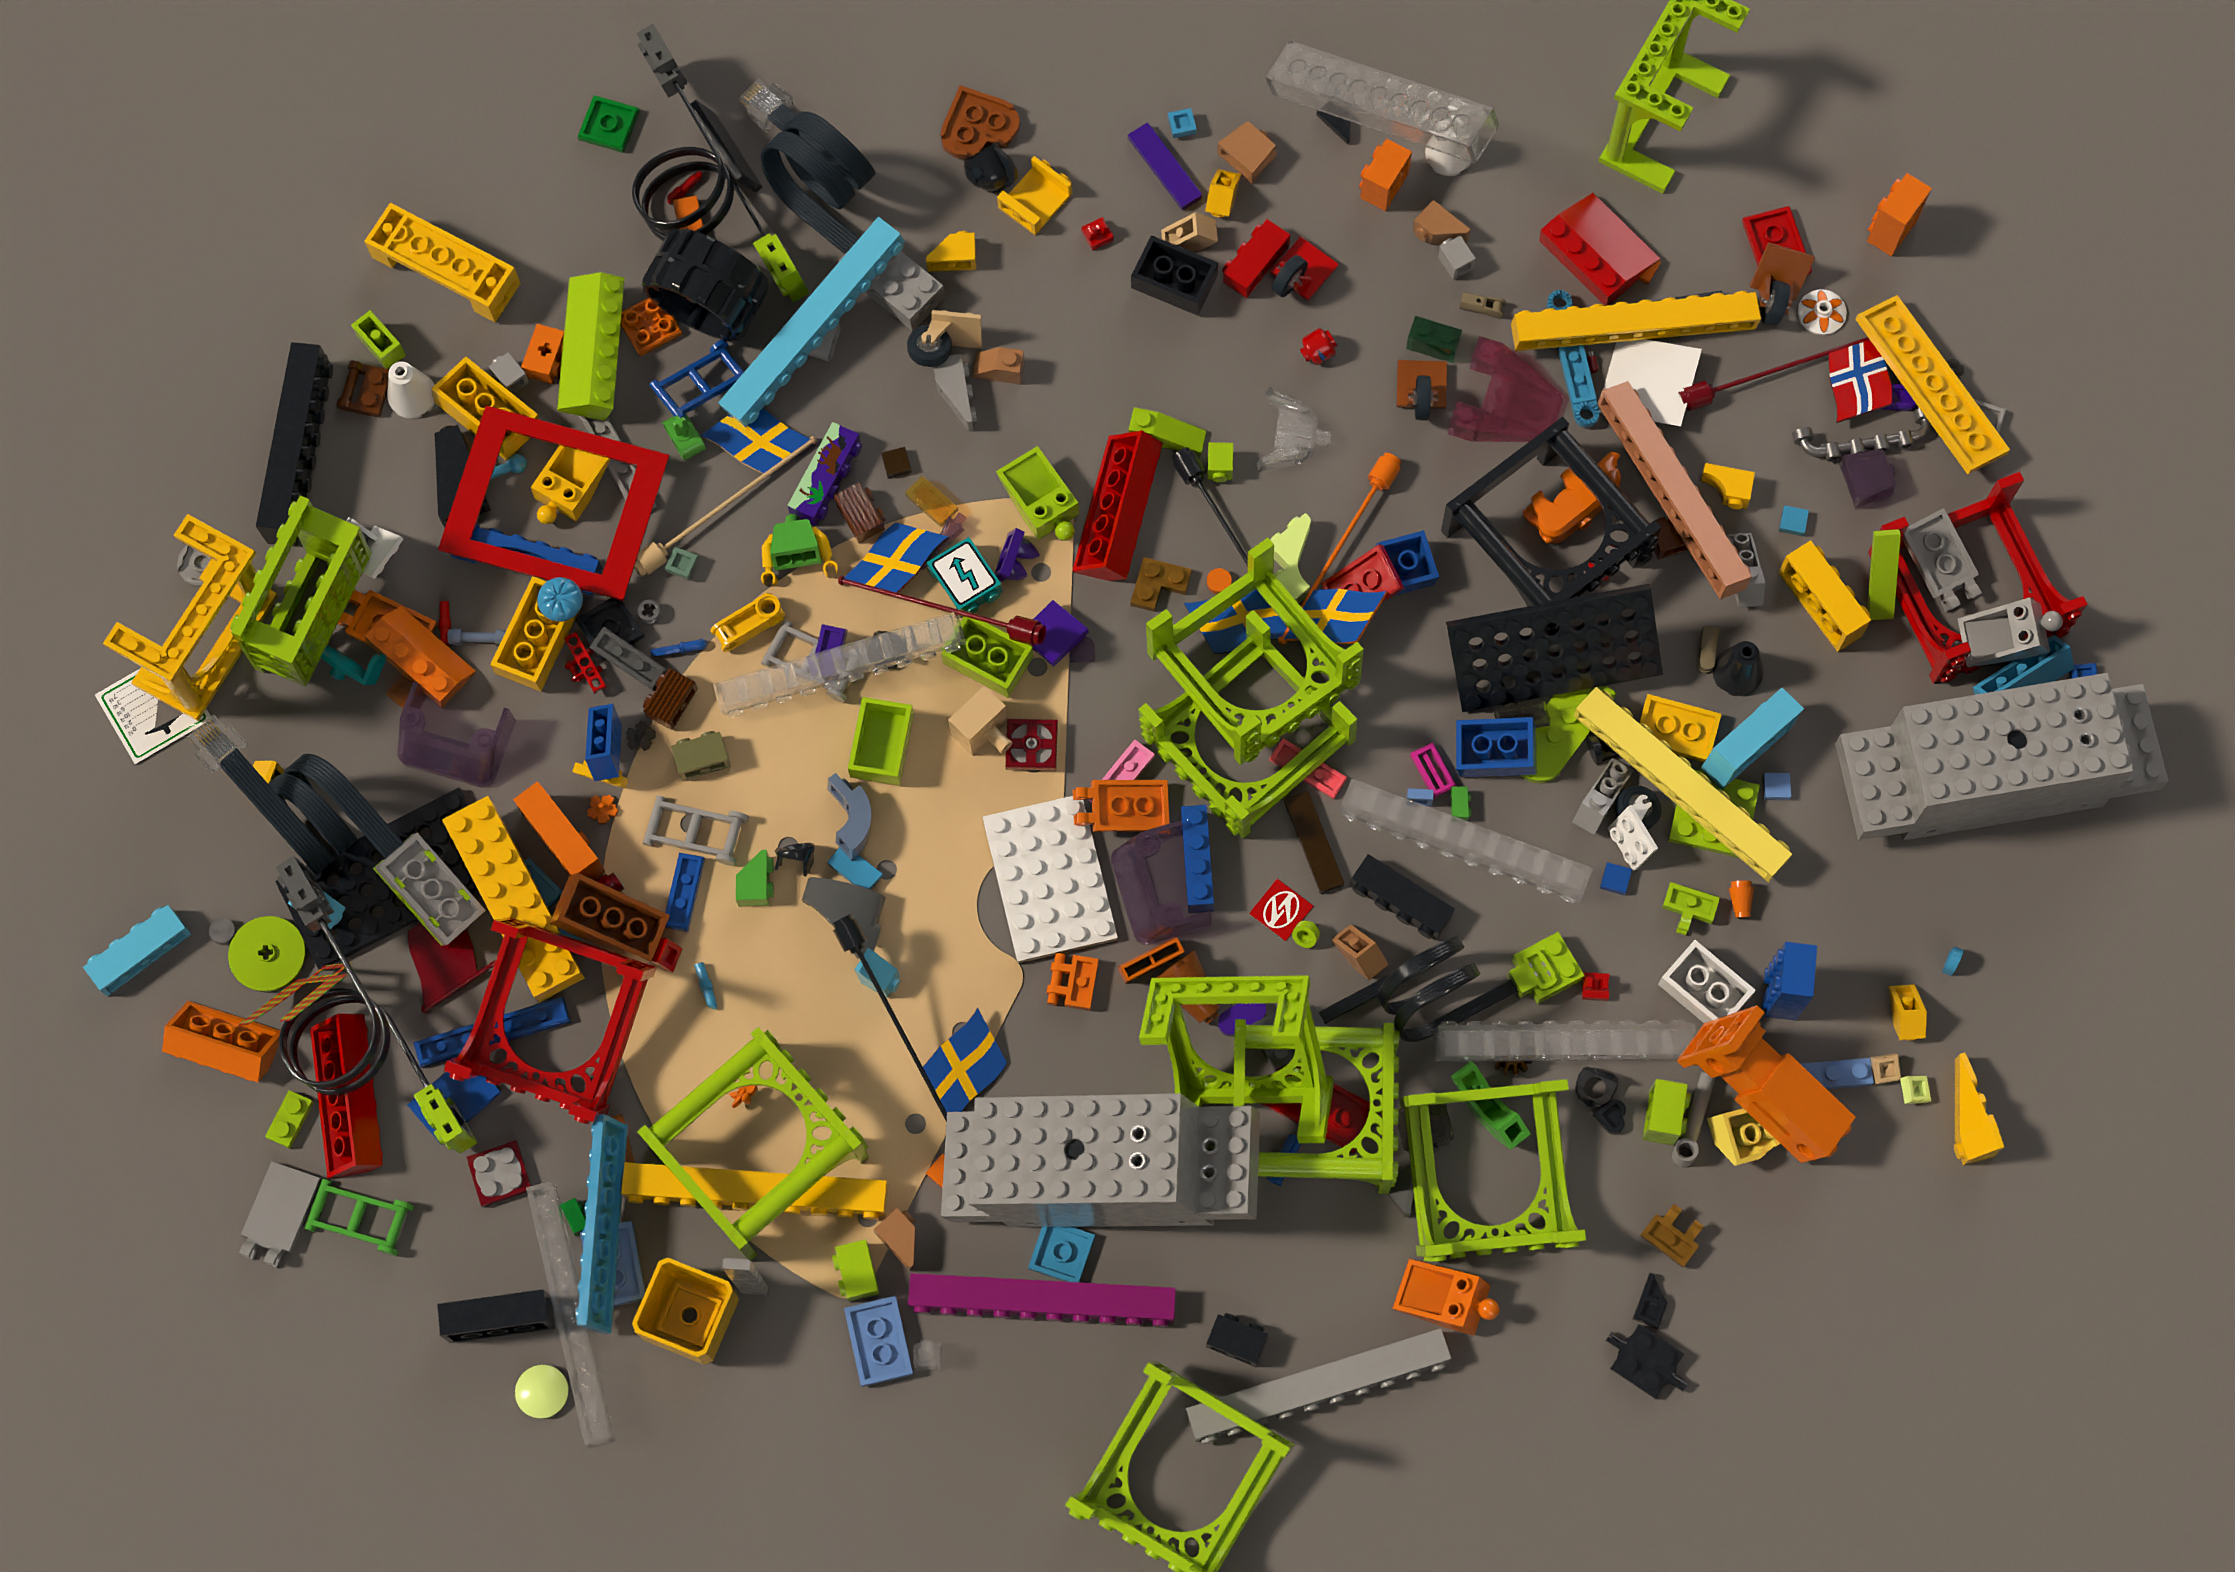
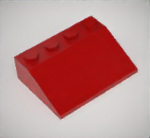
M1594 193L1589 194L1559 213L1540 230L1539 241L1604 306H1609L1643 273L1657 261H1660V258Z

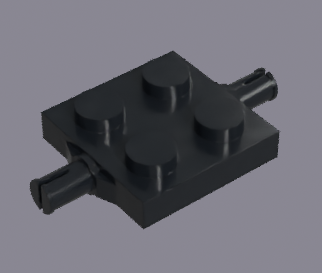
M1638 1324L1633 1334L1626 1340H1623L1611 1331L1610 1337H1607L1606 1342H1609L1619 1350L1617 1359L1610 1370L1654 1399L1657 1398L1662 1388L1669 1383L1682 1392L1685 1390L1689 1382L1675 1374L1677 1365L1684 1356L1683 1352Z

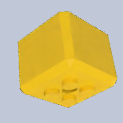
M665 1258L657 1264L632 1325L635 1333L643 1341L705 1365L714 1360L738 1304L739 1297L730 1282L673 1259ZM687 1309L697 1311V1318L692 1323H686L683 1320V1314Z

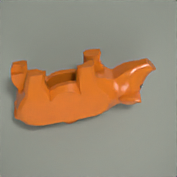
M1610 452L1598 465L1615 485L1620 488L1621 476L1617 463L1621 455L1616 452ZM1570 468L1560 475L1566 489L1556 496L1554 502L1548 500L1540 490L1531 497L1532 504H1529L1523 511L1525 520L1537 528L1542 540L1547 544L1560 543L1579 528L1581 530L1586 529L1592 523V518L1602 510L1596 497Z

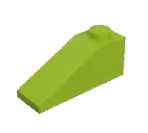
M1133 408L1129 432L1142 430L1162 442V448L1179 451L1189 447L1196 454H1202L1206 430L1160 412Z

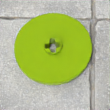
M275 916L255 918L244 924L232 938L228 951L229 966L236 979L245 987L259 992L276 991L289 985L300 974L306 959V945L299 930L289 921ZM269 948L273 954H270L266 960L261 954H264L266 949Z

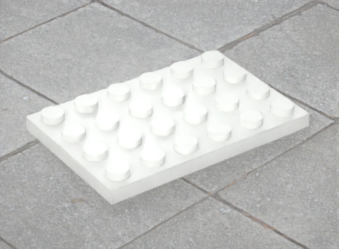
M1073 796L983 816V823L1018 964L1053 956L1056 953L1062 954L1118 940L1090 825H1074V815L1080 812L1086 813L1084 801L1073 800Z

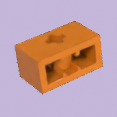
M536 324L521 365L527 378L553 384L555 377H559L564 338L563 330Z

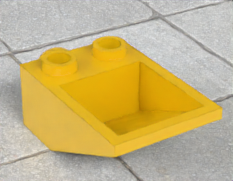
M559 445L531 486L534 498L545 504L537 511L538 520L542 524H551L556 520L557 512L577 522L591 501L611 459ZM565 494H568V495H570L571 497H570V498H567V497H565Z

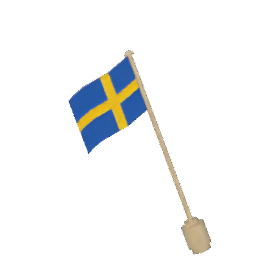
M764 409L759 411L758 418L753 423H749L746 428L729 414L701 434V438L720 446L740 463L756 470L762 475L664 546L661 543L656 545L653 541L639 551L634 570L640 577H643L645 574L650 575L667 562L666 556L668 553L666 550L809 446L812 444L816 445L817 439L813 436L808 438L788 428Z

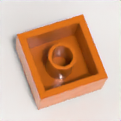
M1387 138L1382 146L1378 145L1372 155L1373 161L1370 165L1366 164L1361 172L1360 198L1386 211L1409 174L1412 151Z

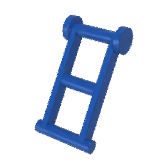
M719 340L710 348V354L660 382L655 379L649 384L674 417L686 418V413L730 389L744 373V370L727 351L729 345L727 341ZM721 357L735 376L711 389L697 370ZM689 376L703 394L679 407L665 388Z

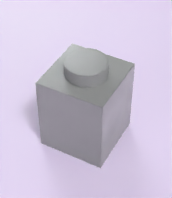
M1461 235L1455 239L1449 238L1445 240L1439 248L1438 258L1453 280L1474 269L1476 258Z
M509 353L498 356L488 366L495 380L513 395L530 383L526 373Z

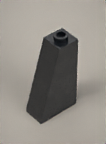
M458 425L445 426L435 433L438 516L444 528L470 454ZM486 496L480 514L491 511Z

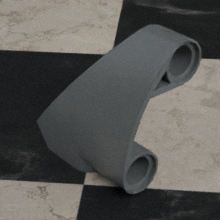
M817 877L808 878L802 902L813 907L832 926L833 922L851 914L853 919H857L867 938V941L863 942L865 948L861 949L863 955L867 948L874 951L881 929L878 922L885 897L878 892L847 882ZM855 952L854 955L857 959H859L857 953Z

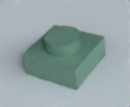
M674 547L666 564L665 571L689 580L699 559L698 555Z

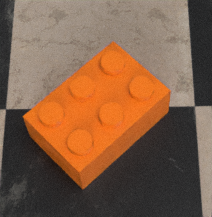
M1906 173L1902 180L1897 178L1890 189L1888 197H1884L1876 208L1877 212L1872 218L1873 222L1867 230L1870 232L1867 242L1892 257L1918 221L1932 188L1909 173Z

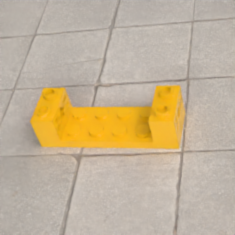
M392 203L387 206L364 241L373 259L392 269L398 262L467 298L474 312L493 322L497 321L521 284L513 266Z

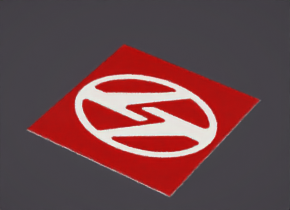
M1276 879L1249 914L1286 941L1296 925L1304 919L1313 905L1279 879Z

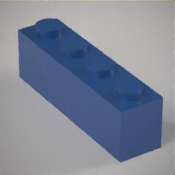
M1207 805L1181 806L1188 913L1214 912Z

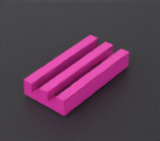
M1433 742L1410 753V757L1429 790H1434L1433 799L1437 798L1438 795L1447 793L1452 787H1456ZM1429 750L1448 783L1445 786L1426 753ZM1419 755L1422 756L1439 789L1436 790L1418 757Z

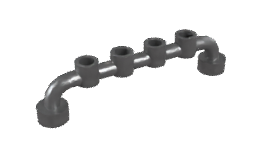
M1919 408L1913 412L1915 423L1921 424V427L1915 431L1902 430L1892 435L1878 434L1868 439L1855 438L1839 444L1831 442L1821 447H1815L1810 443L1814 439L1812 428L1810 427L1799 428L1792 432L1794 443L1801 445L1803 451L1813 457L1826 456L1828 462H1834L1841 459V453L1850 452L1852 458H1857L1865 455V449L1874 448L1877 454L1885 453L1890 450L1889 445L1899 444V448L1902 450L1909 449L1914 446L1915 440L1922 439L1929 433L1931 423Z

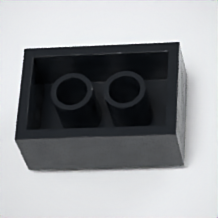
M1151 235L1131 275V288L1198 316L1218 276V262Z

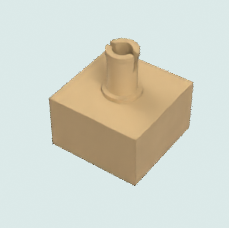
M985 685L948 719L951 736L971 755L987 741L994 745L1001 754L1006 752L1012 745V741L1000 731L1008 719L1006 705Z

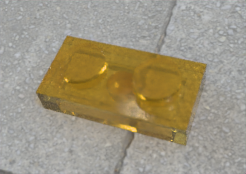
M923 476L905 492V496L941 528L958 512V507Z

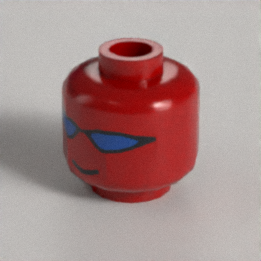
M1318 328L1302 338L1303 348L1300 351L1307 362L1312 360L1314 364L1320 365L1335 356V348L1338 345L1329 330L1324 331L1322 328Z

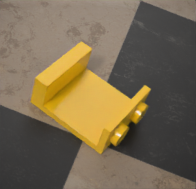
M1034 156L1031 159L1032 168L1009 194L1002 191L997 197V203L1000 210L1036 235L1072 195V183L1066 175L1055 172L1047 161H1040Z

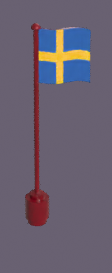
M895 522L878 538L859 564L846 576L838 578V583L841 586L847 584L1005 627L1011 640L1032 646L1036 644L1041 645L1046 637V626L1037 620L1017 615L1008 623L899 594L916 577L934 551L949 539L945 535Z

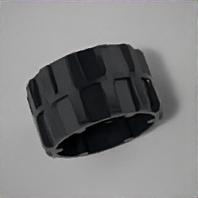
M675 228L668 232L642 279V286L645 295L676 320L710 337L730 342L732 340L739 341L744 337L767 294L769 280L754 263L726 244L690 229L679 230Z

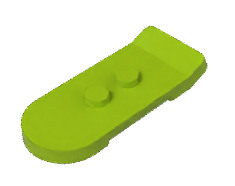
M1607 685L1597 687L1601 691H1607L1615 700L1617 695L1615 690ZM1595 688L1558 694L1551 698L1535 720L1537 775H1521L1524 779L1533 783H1546L1555 779L1561 773L1567 762L1591 732L1574 717L1576 708Z

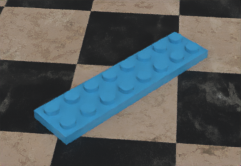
M599 1114L597 1120L591 1126L593 1138L592 1149L589 1152L590 1174L587 1177L588 1198L585 1203L586 1222L582 1233L584 1247L580 1258L582 1271L581 1280L578 1283L580 1295L579 1306L576 1309L577 1325L601 1334H611L618 1255L617 1247L620 1231L619 1223L622 1206L621 1190L628 1125L605 1114Z

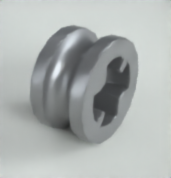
M645 600L639 604L638 614L643 623L653 625L660 620L662 612L656 601ZM650 607L651 610L655 608L653 616L649 617L648 614L644 616L646 608Z

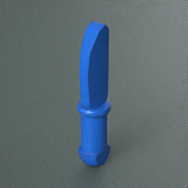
M699 639L651 649L650 652L652 656L677 652L685 654V652L703 650L707 647L708 643L705 639Z

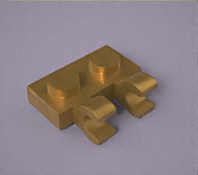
M1673 1204L1663 1218L1656 1214L1640 1236L1683 1268L1698 1249L1699 1245L1693 1240L1704 1226L1695 1220L1686 1233L1683 1234L1672 1225L1682 1211L1681 1208Z

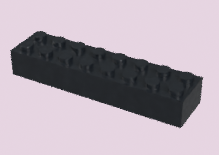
M291 342L256 522V528L267 544H276L278 529L282 524H286L289 518L288 510L292 502H297L300 495L306 498L307 493H310L312 488L310 475L311 470H314L316 466V456L314 453L315 448L320 445L319 427L320 424L324 423L325 419L323 406L324 401H327L329 397L328 379H331L333 376V365L328 360V356L324 353L321 345ZM297 536V538H296V540H295V542H294V544H293L292 547H297V543H298V539H299L298 536Z

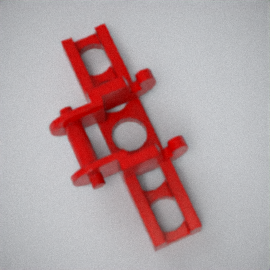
M576 632L565 637L564 640L575 658L572 661H567V664L564 666L565 669H570L574 676L571 679L572 682H580L581 679L586 678L594 694L601 689H606L607 687L599 672L603 671V668L601 666L595 667L589 656L593 654V650L590 648L585 649ZM576 638L578 643L571 646L569 640ZM581 648L582 652L576 655L575 650ZM589 659V665H580L581 660ZM576 665H579L582 671L579 674L574 667ZM594 679H598L601 683L599 687H594L592 684Z

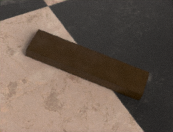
M1306 791L1284 799L1319 893L1322 894L1344 886L1343 878L1309 792Z

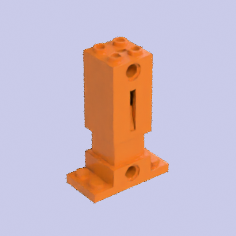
M1756 1005L1704 1023L1680 1055L1677 1062L1683 1068L1698 1065L1711 1078L1721 1076L1738 1093L1734 1100L1800 1163L1832 1156L1838 1149L1837 1143L1839 1140L1845 1137L1852 1129L1850 1125L1856 1117L1789 1053L1779 1055L1762 1038L1766 1031L1760 1026L1759 1019L1764 1012Z

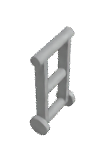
M784 620L764 655L761 664L767 668L771 664L823 687L828 690L826 692L828 696L844 703L847 698L843 694L858 665L860 663L865 664L868 658L854 649H850L848 653L843 651L841 659L849 663L837 685L829 683L810 674L818 640L791 628L793 624ZM787 635L813 645L801 669L775 658Z
M657 795L643 844L652 847L653 843H659L716 856L715 860L717 862L734 866L736 859L732 855L742 823L748 822L749 816L737 811H729L727 816L668 803L665 797ZM663 809L692 815L685 841L656 835ZM702 818L731 824L723 850L694 844Z

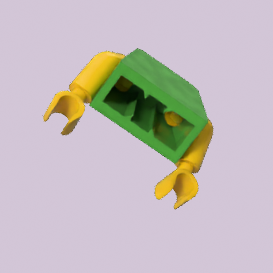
M796 514L786 516L784 523L774 525L773 533L768 536L762 545V567H765V572L761 575L762 583L767 586V577L773 576V585H777L778 577L773 573L772 567H774L775 571L820 564L822 563L821 559H824L825 562L823 565L824 575L828 577L826 568L829 566L835 568L837 575L838 565L831 559L833 554L828 537L817 527H811L808 519L800 520V517Z

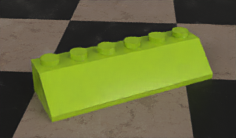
M599 272L569 278L557 411L605 421L613 410L624 277Z

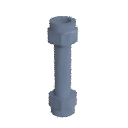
M456 628L449 629L448 644L462 646L463 642L495 643L496 646H499L506 631L496 629L495 633L463 632L462 629Z

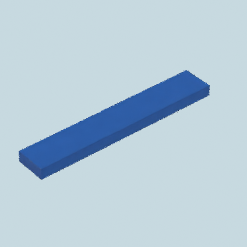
M563 996L504 1014V1028L508 1041L571 1022ZM474 1024L413 1042L419 1066L424 1068L458 1057L471 1034ZM494 1034L495 1041L491 1040L489 1045L500 1043L501 1038Z

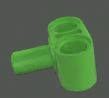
M685 414L686 418L672 416L662 422L667 434L684 461L706 450L701 437L687 414Z

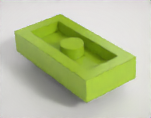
M289 1090L265 1137L291 1149L314 1102Z

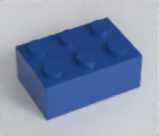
M1533 717L1456 720V770L1459 776L1537 775L1536 724Z

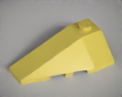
M1743 1108L1707 1118L1714 1144L1734 1166L1758 1160L1773 1147L1780 1144Z

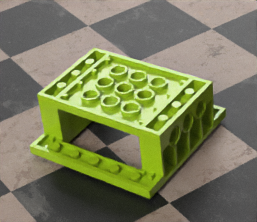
M300 495L297 502H292L288 510L289 518L286 524H282L279 527L276 535L278 540L274 547L271 546L265 556V561L267 562L263 570L259 569L253 581L255 585L251 593H246L242 601L243 609L240 615H236L232 620L230 629H232V635L255 670L262 673L267 670L306 687L372 553L360 527L313 507L310 499ZM298 536L306 551L304 559L300 558L297 561L294 569L297 573L293 581L289 580L286 583L283 591L286 595L282 603L278 602L275 605L272 613L275 617L271 625H266L257 621L256 617ZM320 559L325 560L329 567L325 575L321 574L316 583V588L318 589L314 597L310 596L304 608L306 613L302 620L299 619L293 629L295 635L291 636L284 631Z

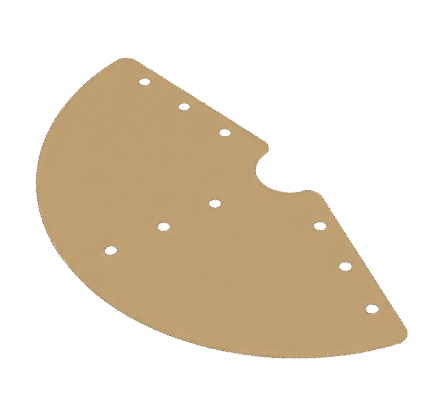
M1011 498L953 505L885 524L884 531L861 543H858L854 537L831 548L833 554L831 559L838 565L837 575L835 568L829 566L826 568L828 577H826L823 573L825 562L824 559H821L822 563L798 567L780 579L776 586L772 585L758 597L766 592L776 596L785 613L784 620L793 624L791 628L817 640L822 624L848 630L843 651L848 653L850 649L857 650L864 654L868 660L865 664L860 663L843 693L847 697L845 702L842 703L834 700L827 695V689L771 664L767 668L761 664L783 621L729 652L722 651V645L715 636L683 674L685 677L695 681L698 689L674 729L670 730L652 721L629 770L626 788L622 790L617 806L618 812L614 817L603 867L606 872L602 876L605 874L610 875L614 872L624 887L621 893L664 913L666 912L679 853L705 858L689 932L665 928L661 936L683 948L673 972L664 970L652 961L648 963L657 967L654 977L648 979L622 1056L633 1087L651 1123L655 1124L751 1041L753 1037L750 1033L759 1027L763 1032L768 1030L775 1037L782 1050L785 1049L795 1060L791 1064L798 1071L802 1068L812 1079L809 1082L812 1088L816 1090L819 1087L829 1098L826 1101L831 1109L837 1107L846 1117L843 1121L849 1129L854 1126L868 1146L866 1152L869 1158L862 1164L857 1159H852L834 1168L825 1176L887 1181L886 1216H879L877 1223L872 1227L862 1226L858 1221V1214H853L852 1218H841L837 1216V1213L827 1212L826 1216L811 1215V1211H800V1214H787L784 1211L750 1240L763 1252L793 1273L840 1298L847 1297L846 1295L841 1296L838 1281L842 1280L840 1270L835 1271L832 1255L836 1254L835 1247L866 1239L876 1274L888 1247L876 1236L874 1229L896 1208L901 1212L904 1210L908 1211L926 1176L925 1173L930 1168L946 1136L947 1122L879 994L861 984L854 970L860 959H857L854 953L851 954L849 950L844 952L833 932L835 928L813 907L802 902L804 890L810 877L850 883L827 864V861L839 849V846L836 844V832L846 824L849 818L843 806L827 790L828 778L837 773L841 779L845 778L850 783L852 790L860 785L869 799L871 806L870 835L859 856L876 869L878 864L884 860L894 862L897 867L896 875L888 880L881 878L872 888V891L878 892L885 897L878 922L881 929L874 952L894 966L901 976L898 989L894 993L891 992L887 1000L922 1066L925 1065L938 1047L952 1036L953 1027L960 1022L966 1023L974 1014L976 1008L979 1009L995 1039L1022 986L1023 972L1021 966L1012 956L998 949L988 939L979 922L977 913L979 889L985 876L994 866L983 823V816L1064 798L1069 653L1054 667L1046 661L1047 671L1042 676H1033L1029 673L1028 668H1026L1009 698L988 688L1006 705L1008 719L1058 720L1056 771L1040 770L1039 772L1032 773L1027 770H1006V752L1001 754L994 745L987 741L971 755L950 733L948 719L984 686L948 667L942 661L941 653L963 617L960 618L957 614L851 585L843 584L841 586L838 583V578L846 576L859 564L878 538L895 522L949 537L947 541L934 551L928 561L970 537L993 573L995 572L1007 534L1018 528L1025 532L1023 537L1035 546L1040 556L1032 559L1016 557V560L1026 570L1027 577L1021 580L1005 579L1000 582L1002 586L1000 597L992 603L986 602L979 606L978 611L974 614L1008 623L1017 615L1034 619L1052 600L1071 614L1074 536L1068 541H1062L1057 538L1054 530L1037 540L1024 522ZM1073 518V519H1071V520L1068 521V522H1070V523L1074 526V518ZM927 562L916 577L899 592V594L956 609V606L937 578L933 579L929 573ZM1039 563H1044L1051 569L1049 579L1043 582L1036 581L1031 575L1032 568ZM768 606L763 612L766 614L772 613L775 607ZM990 624L998 628L999 630L1007 633V628ZM874 632H892L899 635L903 641L905 637L908 638L907 658L900 666L894 669H882L872 664L869 659L868 648L873 639ZM787 635L775 658L801 669L813 645ZM885 641L880 645L879 651L883 658L893 660L898 656L899 648L894 642ZM1033 650V658L1044 659ZM841 659L837 679L812 675L837 685L849 662ZM862 697L913 706L914 718L900 786L850 778L848 764ZM1007 723L1000 729L1005 736L1007 735ZM708 731H715V733L720 731L731 767L682 781L671 746L681 739L690 738L692 740L701 737V734ZM656 796L665 797L668 803L728 816L729 811H737L748 815V822L741 824L732 855L736 859L735 865L730 866L719 863L715 860L716 856L659 843H653L652 847L644 845L643 840ZM663 809L656 835L685 841L687 833L681 829L680 823L682 818L688 814ZM702 818L694 844L723 850L731 824ZM792 837L798 843H814V863L806 877L803 875V861L783 858L782 866L775 870L777 861L775 850L783 838ZM761 850H767L769 858L774 859V873H769V882L774 884V897L769 898V906L739 907L736 902V874ZM601 962L606 999L611 1017L624 976L616 973L617 967ZM704 962L708 977L714 988L713 992L717 1004L716 1010L707 1006L704 995L700 990V982L694 967L697 963ZM768 1061L762 1063L759 1070L760 1077L766 1080L773 1073V1065ZM753 1067L749 1069L751 1073L744 1075L745 1078L752 1079L754 1077ZM779 1068V1075L776 1081L779 1084H784L786 1078L785 1080L782 1079L781 1069ZM793 1084L792 1091H793L794 1089H797L794 1084ZM756 1085L758 1089L751 1096L750 1104H745L742 1101L739 1106L733 1108L732 1103L735 1099H732L729 1093H727L669 1142L666 1148L675 1160L684 1167L790 1174L799 1163L805 1149V1121L797 1105L787 1095L771 1087ZM801 1094L795 1097L797 1101H801L803 1098ZM812 1113L810 1115V1119L812 1122H817L820 1120L826 1121L825 1119L817 1118L815 1116V1114L817 1113ZM912 1114H920L925 1118L926 1127L919 1134H912L905 1127L906 1119ZM818 1127L812 1134L817 1140H826L831 1136L832 1132L829 1128ZM813 1145L811 1147V1153L814 1155L817 1152V1149L821 1151L825 1147H818ZM722 1205V1209H719L731 1224L747 1212L734 1210L729 1205Z

